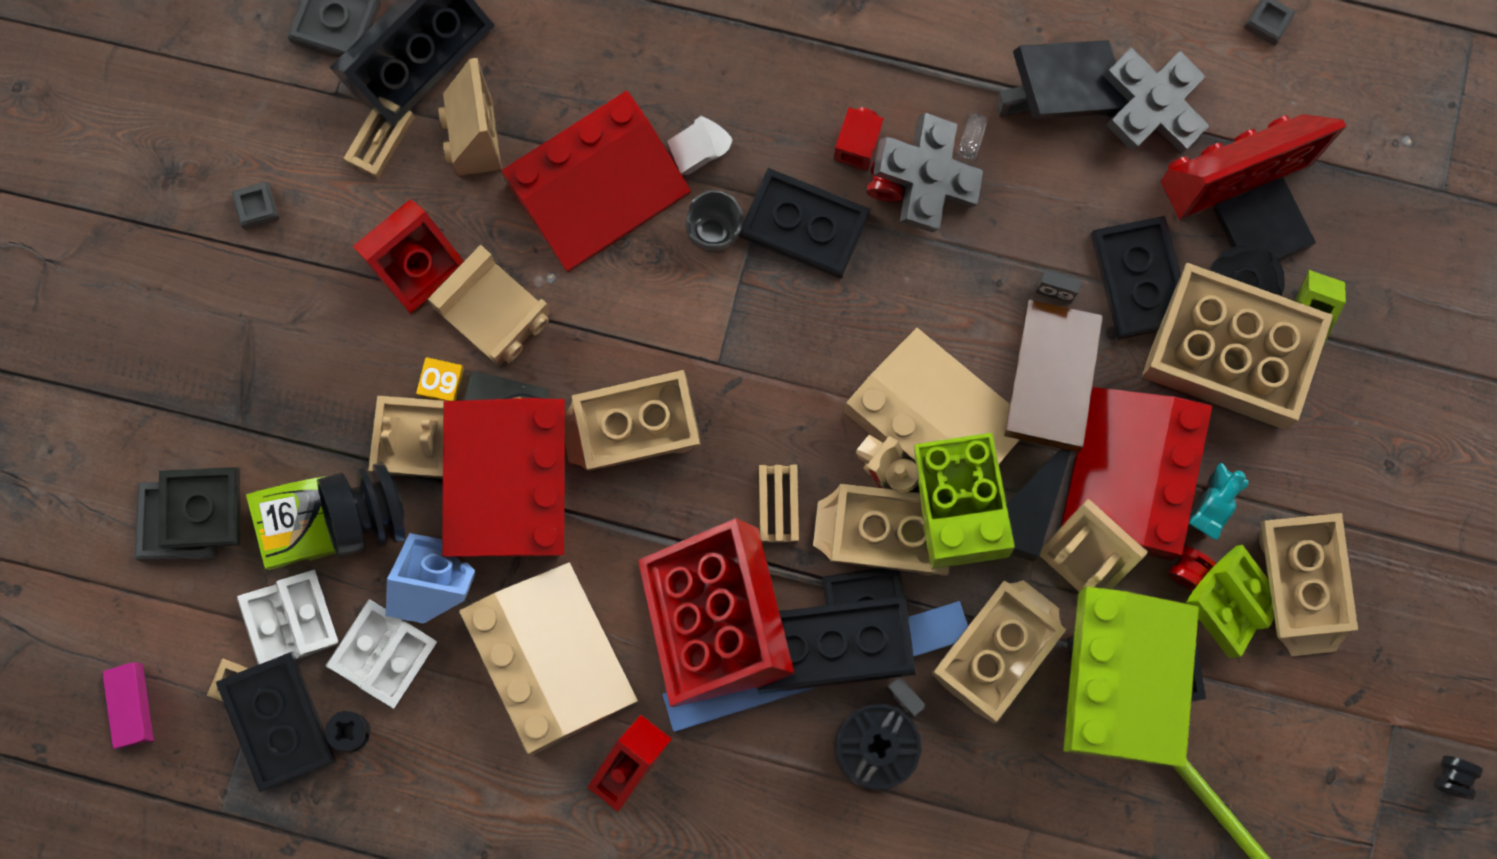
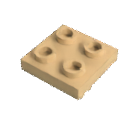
M377 396L368 471L373 473V464L383 462L390 475L443 479L444 401Z
M1087 499L1042 547L1039 556L1078 591L1085 587L1112 590L1143 559L1147 551L1091 500Z

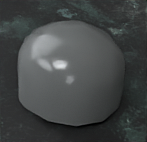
M707 190L695 197L690 203L685 222L688 238L694 246L707 252L723 251L736 242L742 228L743 212L735 197L724 191Z

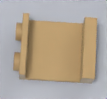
M481 245L428 298L435 311L498 367L505 361L508 363L512 362L523 349L522 343L531 334L534 336L539 334L548 324V316L551 314L547 303L543 299L539 301L500 268L495 263L492 254Z

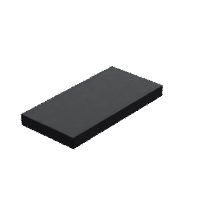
M906 596L779 611L794 674L758 687V692L762 694L916 675Z

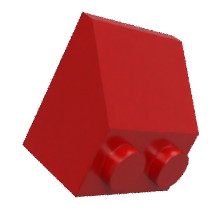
M411 199L352 246L410 314L428 300L464 262L426 211Z

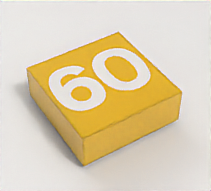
M426 357L416 394L433 400L456 401L464 371L463 365Z

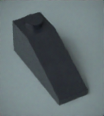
M1060 449L1006 504L1015 546L1011 553L1012 555L1034 561L1039 557L1071 451Z

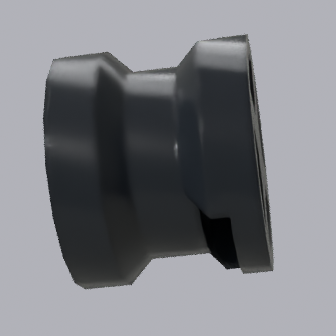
M342 711L329 719L326 724L325 734L327 741L335 749L354 752L367 744L370 739L371 729L370 724L362 715Z
M1444 755L1441 761L1443 771L1441 776L1435 779L1434 787L1459 798L1474 800L1476 791L1473 786L1475 780L1481 778L1483 768L1466 760Z

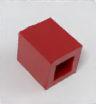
M848 107L835 146L833 160L869 171L884 118L879 117L876 112L868 108L859 107L853 109Z

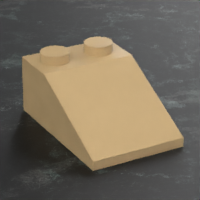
M472 58L468 60L443 93L445 107L439 108L442 130L448 129L449 142L443 143L447 165L453 164L458 176L502 170L492 98L478 58Z

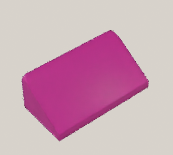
M133 662L102 671L113 749L153 742L154 738L143 664Z

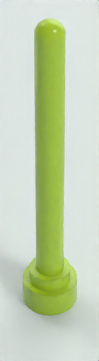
M1187 759L1185 768L1172 766L1250 859H1271Z

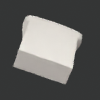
M700 116L694 120L693 125L668 140L667 143L679 172L684 175H690L708 162L724 155L731 146L732 138L718 124Z

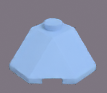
M409 533L387 578L386 616L405 621L426 623L465 600L474 579L475 570L467 562L461 563L457 557H442V539Z

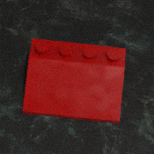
M628 90L501 170L508 188L567 273L691 193L690 188L654 128Z
M1301 114L1290 119L1288 115L1272 121L1268 124L1267 129L1258 133L1255 129H1250L1238 135L1234 139L1235 142L1223 146L1222 143H1216L1201 152L1202 155L1190 160L1188 156L1173 161L1168 165V170L1160 182L1178 219L1181 220L1274 180L1312 166L1346 128V124L1343 119Z
M1092 387L1084 444L1081 452H1076L1060 528L1089 499L1147 551L1146 555L1173 561L1181 556L1212 405L1174 396Z
M513 398L444 401L442 557L563 556L565 399Z
M735 518L638 560L671 707L761 687L794 674L757 527Z

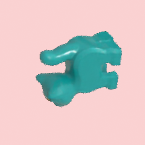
M1219 463L1214 472L1209 476L1208 489L1204 491L1192 509L1188 524L1217 541L1224 525L1237 507L1234 498L1249 484L1246 475L1242 471L1232 473L1227 470L1223 463Z

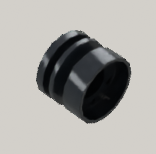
M383 462L373 464V483H371L364 467L358 468V487L351 488L343 473L317 479L318 494L333 548L339 559L364 552V534L371 532L379 548L386 545L384 532L386 527L394 543L405 540V515L398 487L395 481L392 480Z
M886 704L866 705L854 711L838 728L834 740V757L842 775L852 784L867 790L890 789L906 781L917 768L921 755L920 734L913 720L900 709ZM873 736H878L881 742L887 741L888 749L883 751L884 758H878L876 752L869 753L868 745L873 743Z

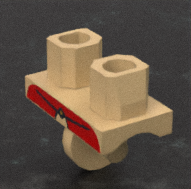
M871 435L865 438L857 449L856 455L865 462L864 470L873 478L877 488L907 493L918 485L916 464L906 458L898 440L888 436L885 442L882 443Z

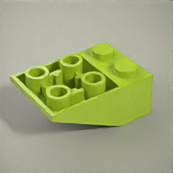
M985 433L914 444L924 531L931 569L1008 558L1015 546L993 434Z

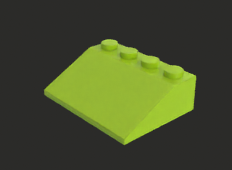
M1085 587L1078 592L1063 752L1186 767L1198 606L1126 591Z

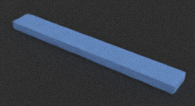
M960 601L909 617L914 657L955 644L968 627ZM757 687L677 707L670 706L667 693L662 695L673 732H677L817 687L759 694Z

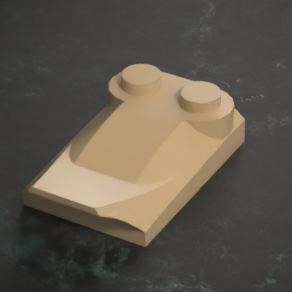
M684 370L572 395L570 408L565 414V446L569 463L577 464L587 471L669 453H685L692 448L700 447L699 430Z
M840 484L832 494L818 501L813 546L821 550L831 562L916 572L925 576H948L949 567L931 569L920 493H899L890 489Z
M1342 513L1262 521L1259 545L1265 553L1278 639L1286 646L1291 656L1337 652L1343 640L1353 631L1358 630Z
M1024 580L1016 583L1003 581L931 674L946 690L975 713L992 723H996L1067 630L1060 622V608Z

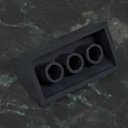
M398 0L329 68L354 96L371 110L373 109L380 118L393 127L495 25L474 0ZM382 97L400 107L394 112L384 107L378 99Z

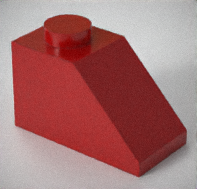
M640 715L616 742L587 788L616 811H619L657 762L672 738Z

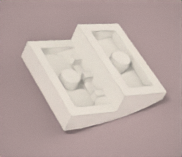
M315 570L278 580L275 585L237 596L257 664L293 651L296 660L339 643Z
M369 599L326 666L394 709L437 641L402 619L386 616V609Z

